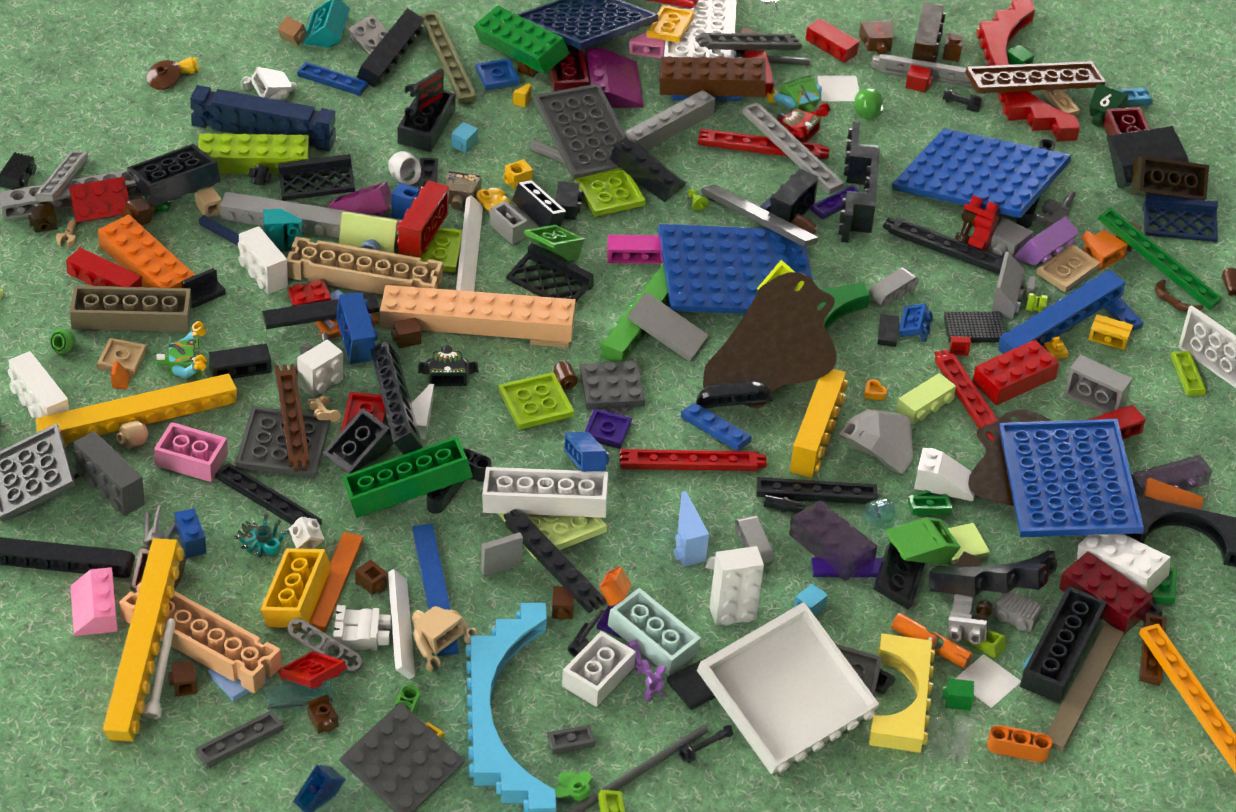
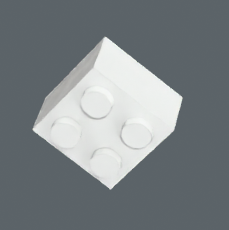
M325 340L297 357L298 386L314 398L318 394L324 393L333 385L339 384L343 380V351L329 340Z

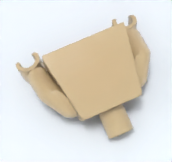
M435 606L426 613L417 610L412 616L415 628L413 633L415 642L423 658L426 657L428 660L426 669L429 672L433 671L430 663H434L437 668L440 666V659L432 656L431 653L436 655L461 635H463V640L467 644H470V636H478V631L475 628H468V623L456 610H445Z

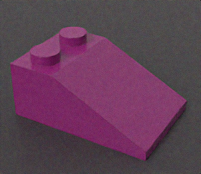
M387 181L336 197L328 206L332 209L381 215L390 209L392 194Z

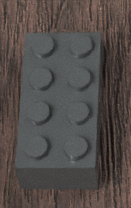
M95 431L74 442L75 451L73 454L76 459V472L79 476H84L92 488L95 487L101 497L107 499L116 511L119 510L126 516L145 505L142 476Z

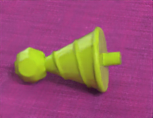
M689 189L687 195L692 198V209L696 211L707 208L708 199L697 195L695 189Z

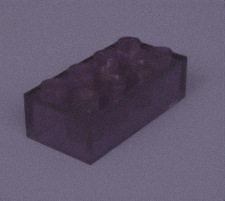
M820 500L791 517L789 535L815 557L821 558L829 564L844 581L855 576L856 572L875 561L877 545L823 501Z

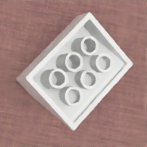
M1192 305L1189 306L1178 348L1182 351H1190L1192 358L1236 388V336Z

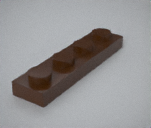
M1146 613L1143 628L1159 623L1166 633L1167 618ZM1142 639L1139 681L1160 686L1163 668Z

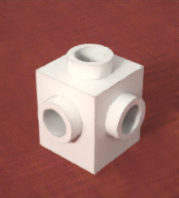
M301 517L289 528L297 549H315L325 540L316 519Z

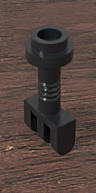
M945 89L942 98L947 103H949V100L968 105L967 110L979 112L982 101L981 97L972 94L970 99L953 94L952 89Z

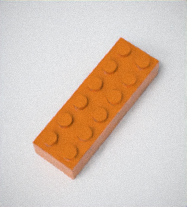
M130 215L98 229L99 246L121 267L140 275L143 287L182 288V281L195 276L189 268Z

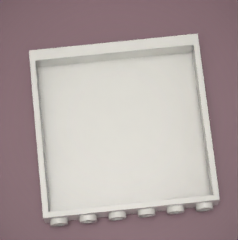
M805 602L700 662L697 672L771 775L777 771L779 773L784 772L790 767V763L795 760L797 763L808 756L807 753L810 751L817 752L824 747L825 742L837 740L843 731L855 729L863 719L866 721L873 718V715H876L875 711L879 706L878 701Z

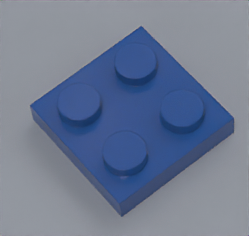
M509 58L476 63V71L485 90L519 85V77Z

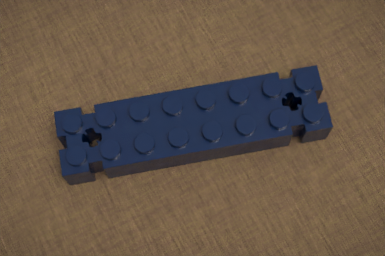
M200 85L196 86L190 97V105L193 110L191 114L192 126L202 128L211 126L213 130L233 134L309 135V147L314 145L316 149L325 151L331 150L336 139V127H334L336 122L335 110L321 108L320 111H316L313 106L221 89L213 92L210 87Z

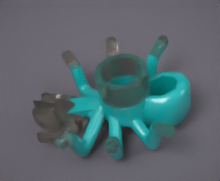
M265 514L263 525L259 527L254 521L251 523L246 521L247 525L242 523L243 533L239 530L238 534L240 536L235 535L234 539L239 540L242 544L241 549H246L248 553H251L258 546L255 556L261 557L262 549L267 556H275L280 553V543L283 537L290 534V531L282 532L279 538L272 537L276 535L281 520L274 524L272 531L267 526L268 514ZM255 541L249 548L248 544Z

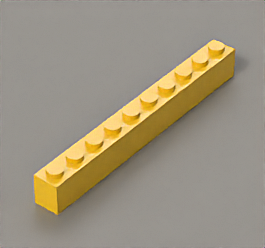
M228 373L36 418V430L38 433L57 423L61 428L64 443L66 444L75 442L93 431L99 436L117 432L122 424L136 420L146 425L237 403V388Z
M152 539L103 726V732L108 740L134 742L136 734L139 733L140 716L145 710V696L150 691L149 681L155 671V657L160 651L159 641L161 636L164 635L165 618L169 615L170 598L174 596L175 579L177 580L179 577V563L184 557V550L181 548L178 540Z

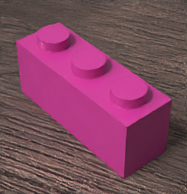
M607 235V263L662 264L663 260L658 235Z

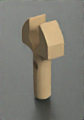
M74 220L69 221L65 233H57L56 242L59 247H61L62 242L68 239L66 243L67 248L75 245L76 236L72 235L76 226Z

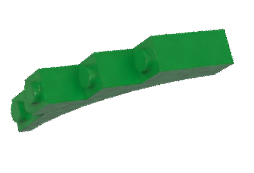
M864 283L821 289L832 295L835 300L833 308L824 319L826 330L841 317L854 311L868 308L870 294ZM822 300L817 310H821L827 301Z

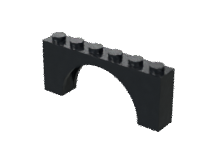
M1136 496L1144 530L1143 533L1124 535L1144 544L1146 537L1160 527L1170 525L1189 527L1203 533L1217 545L1222 554L1223 565L1236 567V517Z

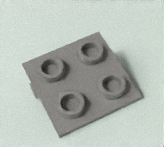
M373 14L348 28V31L351 33L349 41L352 43L359 42L368 54L372 53L388 33Z

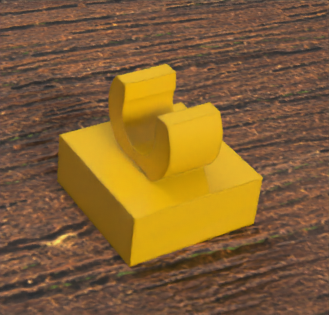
M1053 337L1051 342L1044 343L1043 347L1056 360L1068 358L1069 352L1063 341L1060 340V337Z

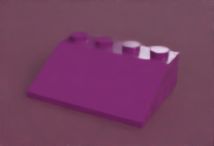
M587 48L585 63L589 85L600 84L611 108H643L637 61L604 48Z

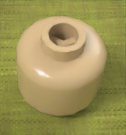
M137 420L122 424L117 433L119 444H122L127 449L144 445L148 438L147 427Z

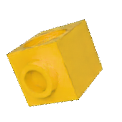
M524 159L505 165L504 181L513 189H516L518 183L533 180V169Z

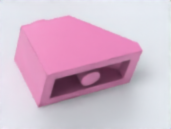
M646 32L630 39L629 54L655 58L664 56L665 40L646 37Z

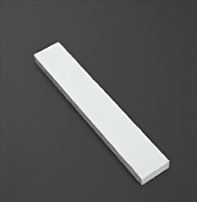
M393 569L388 572L395 668L403 676L411 679L415 677L408 585L407 579Z

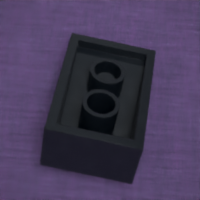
M362 408L326 448L323 454L350 474L384 455L394 442L390 429Z

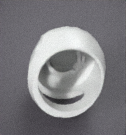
M399 151L388 162L390 174L400 183L412 185L419 180L421 165L411 153ZM413 170H415V175L411 180H403L404 178L409 177Z

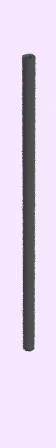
M702 725L602 788V790H618L678 752L683 744H690L708 733V728ZM599 791L566 812H583L599 802Z

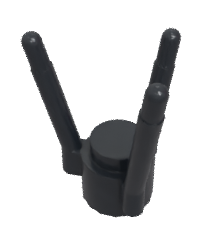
M603 609L596 615L589 626L587 622L584 623L573 642L568 646V651L573 657H576L589 644L585 637L605 611Z

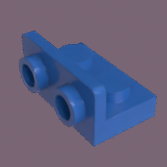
M926 303L904 307L899 328L901 337L919 335L922 342L927 341V336L930 334V323L933 321V314L928 309Z

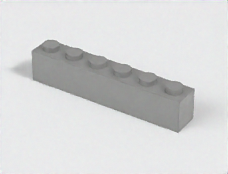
M702 90L625 131V135L647 151L714 114L715 98Z

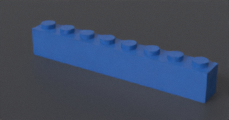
M1111 270L1099 274L1097 278L1072 291L1063 299H1059L1050 307L1044 308L1037 315L1031 316L1024 323L1018 324L1008 333H1004L999 339L998 350L1004 354L1033 340H1036L1043 346L1044 343L1051 341L1053 337L1059 336L1123 296L1125 281Z

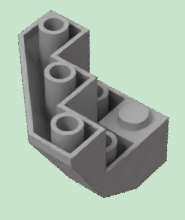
M868 409L851 418L839 434L853 449L876 456L890 471L902 475L913 460L911 419L908 416L896 412Z

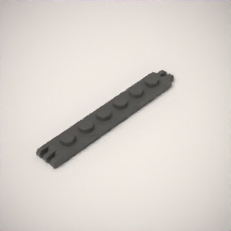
M701 33L695 37L700 47L712 50H798L802 48L801 43H799L794 34Z

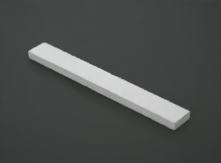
M472 195L466 198L456 290L474 292L483 205Z

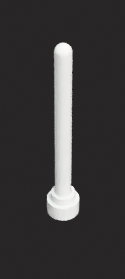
M172 618L168 619L166 623L151 700L145 705L143 713L145 717L151 719L161 718L162 708L159 701L175 627V620Z

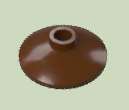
M171 60L157 62L149 69L147 82L152 88L158 90L170 88L179 80L181 69L176 62Z

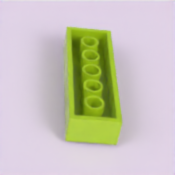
M206 133L199 134L198 148L217 162L219 174H249L250 168L254 169L256 164L268 167L270 174L279 175L278 163L309 159V135Z

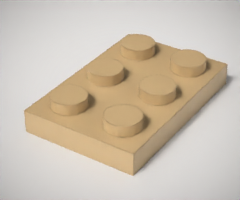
M1072 244L1037 268L1036 274L1063 292H1067L1100 268L1101 262Z

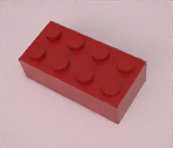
M428 180L426 185L421 187L418 197L414 198L411 208L406 210L403 220H400L397 226V231L399 232L397 240L399 254L418 258L422 257L448 216L449 186Z
M1033 340L975 366L972 382L997 406L1056 379L1059 362L1036 340Z

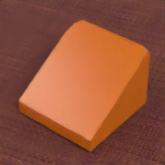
M115 361L111 372L112 387L127 389L130 374L118 361Z

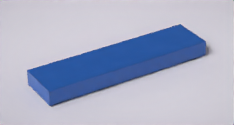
M305 62L297 71V76L358 96H361L368 87L367 81Z

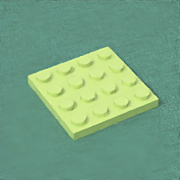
M498 513V515L505 522L506 520L504 519V514ZM525 514L559 550L607 532V525L600 517ZM527 549L531 556L536 560V557Z

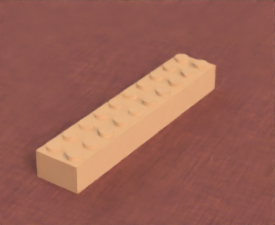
M385 285L380 308L381 327L394 329V322L416 318L421 331L572 342L575 321V299Z

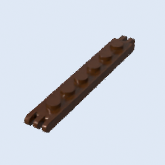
M287 364L282 365L283 370L281 371L279 365H275L289 467L294 466V472H299L298 466H302V471H307V465H310L295 364H290V370H287Z

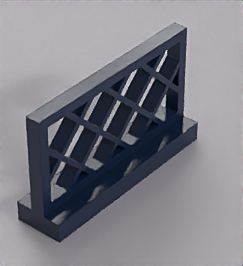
M1156 195L1145 196L1142 206L1144 211V235L1217 242L1218 201ZM1149 212H1156L1159 215L1154 218ZM1166 214H1175L1177 217L1171 219ZM1185 215L1193 216L1194 219L1189 221ZM1202 217H1211L1212 221L1208 223ZM1163 218L1168 223L1163 226L1157 220ZM1181 219L1186 225L1180 227L1176 221ZM1199 221L1204 226L1199 229L1194 223ZM1152 224H1154V225H1156L1159 229H1158V230H1149V226L1152 225ZM1172 225L1177 231L1170 232L1167 228ZM1190 227L1195 233L1189 234L1185 229ZM1208 229L1213 233V236L1206 235L1203 231Z

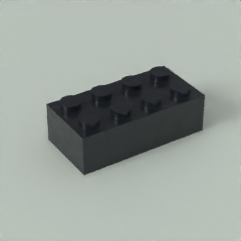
M444 90L442 99L419 112L413 120L410 119V114L404 115L397 127V144L432 152L455 111L456 93ZM416 96L412 101L410 107L415 106Z

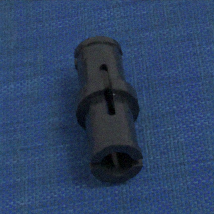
M768 494L765 496L764 507L780 509L781 512L790 511L804 514L806 502L790 500L786 496L784 498Z

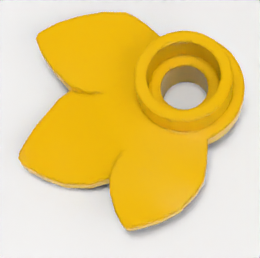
M498 188L481 189L476 193V200L489 212L491 207L504 201L511 204L510 200L504 196L505 191Z

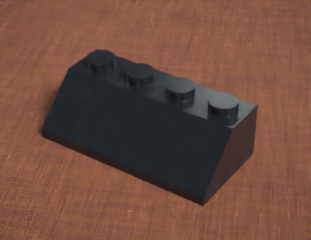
M624 137L614 146L610 160L663 202H666L686 185V181L631 138Z

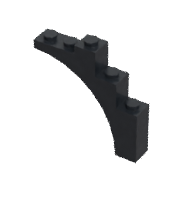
M1047 550L1030 559L1002 565L979 567L937 565L929 571V591L975 597L982 591L1008 593L1015 587L1039 590L1047 584L1049 575L1056 571L1058 562L1055 558V551Z

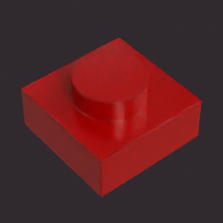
M951 336L949 353L968 356L971 338Z

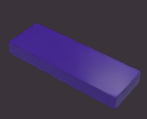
M851 185L811 205L810 210L823 220L843 210L841 209L842 199L846 198L847 191H859Z

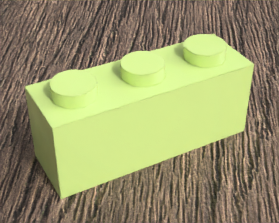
M938 373L898 398L896 412L908 416L913 425L918 421L924 420L930 413L937 412L946 403H951L955 397L956 386Z

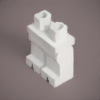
M337 605L333 639L351 650L371 649V651H377L378 645H389L390 631L379 630L391 629V615L380 614V608H373V610L367 608L348 610L345 605ZM334 646V650H340L339 647Z

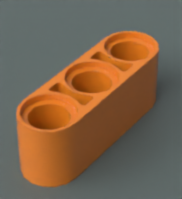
M619 566L606 573L599 588L609 606H613L626 598L631 583L622 566Z
M995 725L990 729L987 748L996 754L1044 762L1049 758L1053 743L1048 735Z

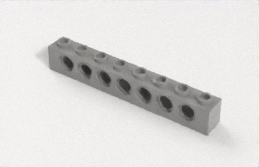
M124 170L72 179L54 202L35 201V194L43 185L0 192V210L3 220L31 215L30 207L53 204L55 211L70 209L73 207L68 189L69 186L123 176L129 198L143 196L129 172Z

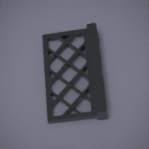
M350 154L278 163L282 201L355 192ZM334 177L340 179L336 183L331 181ZM316 179L321 181V183H319L318 185L314 184L313 182ZM297 182L303 183L300 187L295 186ZM344 182H347V183L351 184V186H341V185H342ZM326 184L331 186L328 189L323 188ZM308 186L313 188L311 191H305ZM289 189L294 190L293 193L285 194Z
M533 243L528 246V252L506 276L507 280L540 297L561 298L570 296L571 299H575V303L587 289L591 290L594 286L593 273ZM529 259L536 263L534 266L525 267V263ZM549 269L551 273L541 275L540 270ZM529 271H538L536 276H527ZM517 273H525L524 278L518 279L514 277ZM563 276L567 279V281L556 283L555 277ZM553 278L554 283L543 285V279ZM540 280L539 286L529 285L531 281ZM579 284L582 287L577 290H571L570 285ZM568 286L569 291L558 293V287ZM555 288L556 293L554 294H547L544 291L546 289Z

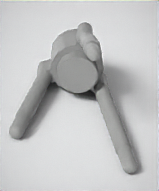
M161 505L157 507L154 525L150 531L149 513H144L145 538L143 543L147 547H151L153 538L169 539L175 529V521L165 536L163 531L158 528Z

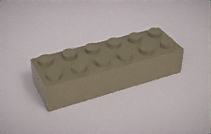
M74 286L70 307L71 329L189 332L192 307L191 289Z

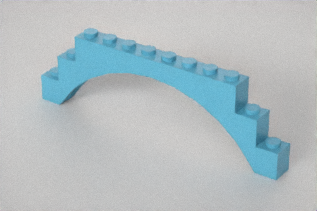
M520 603V611L516 612V619H496L495 628H491V636H470V644H466V657H470V661H466V673L471 674V678H467V691H471V695H467V708H472V712H468V725H472V729H468V742H472V746L468 748L469 760H473V764H469V777H473L474 786H496V795H501V804L524 803V812H556L555 790L530 775L509 754L500 741L493 724L490 702L497 678L508 661L523 646L546 632V603Z

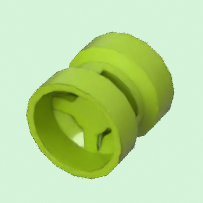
M1029 293L1026 311L1032 312L1035 310L1038 313L1042 312L1046 308L1048 296H1036L1034 293Z

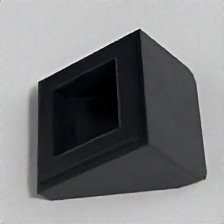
M880 669L876 691L885 694L896 679L894 675Z

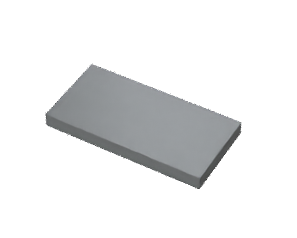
M647 292L644 293L627 316V319L689 362L708 337L707 333Z

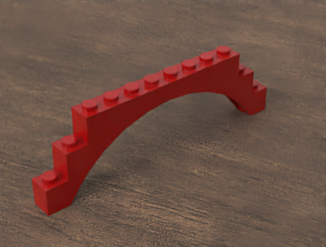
M1012 0L1008 10H996L992 21H980L979 28L976 29V37L980 40V49L984 51L983 56L984 60H987V66L1009 65L1006 48L1018 31L1033 22L1035 7L1032 0ZM1030 91L998 93L999 103H1002L1003 114H1006L1008 121L1027 120V124H1030L1032 131L1051 130L1056 141H1077L1080 126L1076 116L1050 106Z

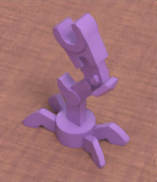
M637 640L625 644L636 651V673H644L647 676L645 684L648 689L645 690V701L649 702L652 698L651 694L656 691L659 692L661 697H664L661 688L664 686L662 673H665L666 666L657 667L656 673L653 674L648 660L646 659L641 662L642 656Z

